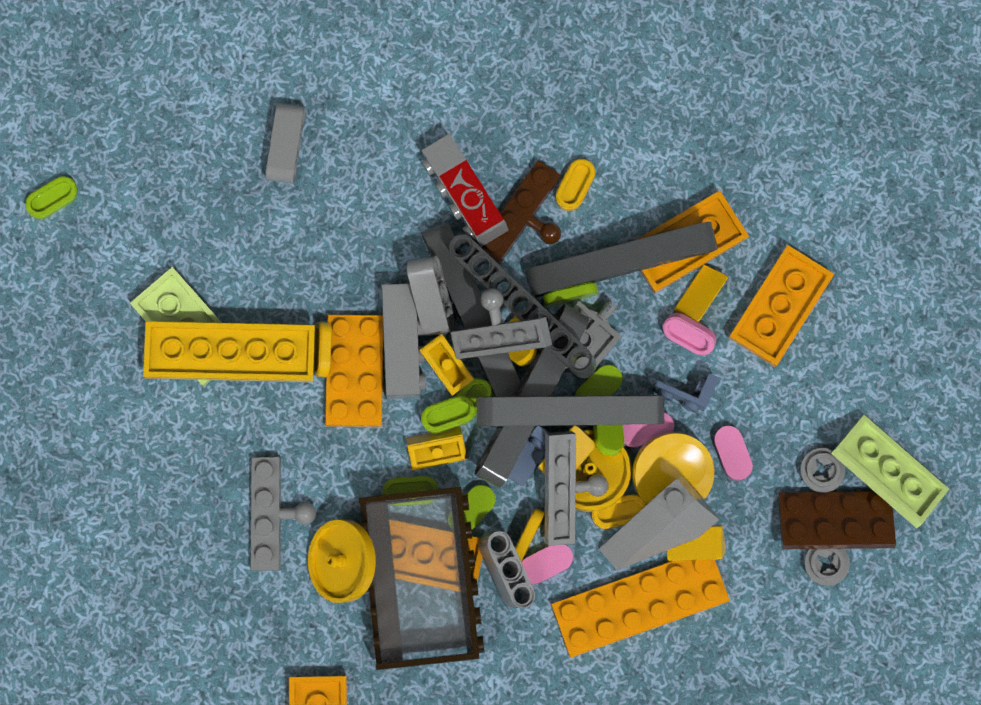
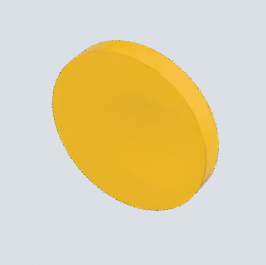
M594 430L583 431L592 441L595 442ZM624 447L615 456L604 455L595 448L576 470V482L587 481L590 476L600 474L607 479L609 487L607 492L599 497L592 496L589 492L575 493V510L583 512L602 511L613 506L623 497L631 477L630 459Z
M681 432L662 433L651 438L639 450L633 464V483L638 495L648 504L675 479L684 476L698 494L705 499L714 481L713 460L707 448L694 437Z
M329 521L317 530L309 547L308 570L311 581L317 592L330 602L347 603L362 597L370 587L375 573L376 556L372 540L367 531L354 521Z

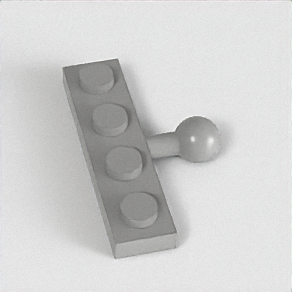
M489 288L481 295V304L485 309L489 310L492 325L459 329L451 332L457 359L544 348L552 345L546 317L503 323L500 307L503 304V295L495 288Z
M573 431L545 433V544L548 546L575 544V493L589 492L592 496L599 497L604 495L609 487L607 479L600 474L590 476L587 481L576 482V433Z
M254 457L252 458L251 571H281V519H296L300 524H310L316 518V509L309 502H302L295 508H281V458Z

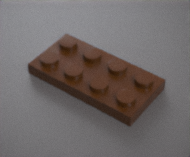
M876 492L779 493L778 495L782 549L895 548L896 546L893 507Z

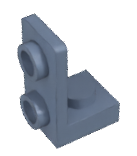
M709 373L705 380L700 378L694 391L698 395L697 398L660 381H656L653 390L658 391L656 395H663L664 400L672 402L674 398L683 402V408L698 413V410L704 411L707 408L719 377Z
M540 426L534 427L508 477L520 486L526 484L545 453V433L549 432Z

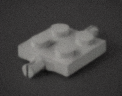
M608 300L597 313L589 310L578 301L573 309L589 317L588 325L580 342L591 352L598 366L622 337L607 321L617 307ZM587 357L577 359L575 367L584 368L587 366L589 359Z

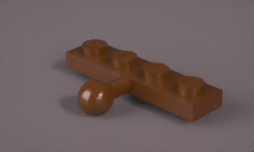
M538 160L500 213L509 231L481 247L499 265L527 225L539 232L540 239L546 244H555L561 237V229L557 224L552 222L543 223L534 217L561 178L559 173Z

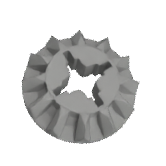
M814 449L802 460L800 473L803 483L812 491H833L840 486L845 477V465L831 454L833 451L831 449ZM817 462L821 466L832 464V467L826 472L827 478H824L823 475L813 477L815 471L818 470Z
M808 549L804 559L806 573L813 582L823 586H831L841 582L846 577L850 567L849 556L845 549ZM833 553L831 564L834 566V569L827 568L820 573L822 563L817 556L826 559Z

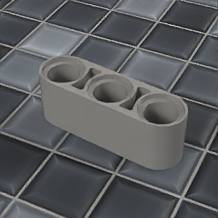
M277 103L266 167V180L294 184L305 119V106Z
M432 256L408 260L407 275L423 334L425 336L451 333L455 330V318L439 258Z
M502 531L485 532L479 539V550L503 602L512 608H527L531 606L535 600V592L511 538ZM493 537H496L499 541V547L496 551H493L491 548ZM506 562L511 568L510 574L505 577L502 571ZM518 588L522 591L520 602H516L514 598V593Z

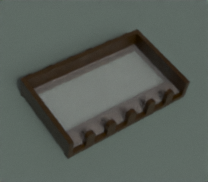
M461 487L359 498L362 527L367 531L372 540L376 556L375 573L372 583L368 588L376 670L479 660V653H485L483 636H477L476 625L482 623L480 607H474L473 596L478 595L477 578L471 579L470 567H475L474 550H468L467 539H472L471 521L465 522L464 511L469 510L468 493L462 494Z

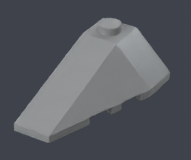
M681 476L648 503L599 550L618 571L699 538L720 518L685 477Z

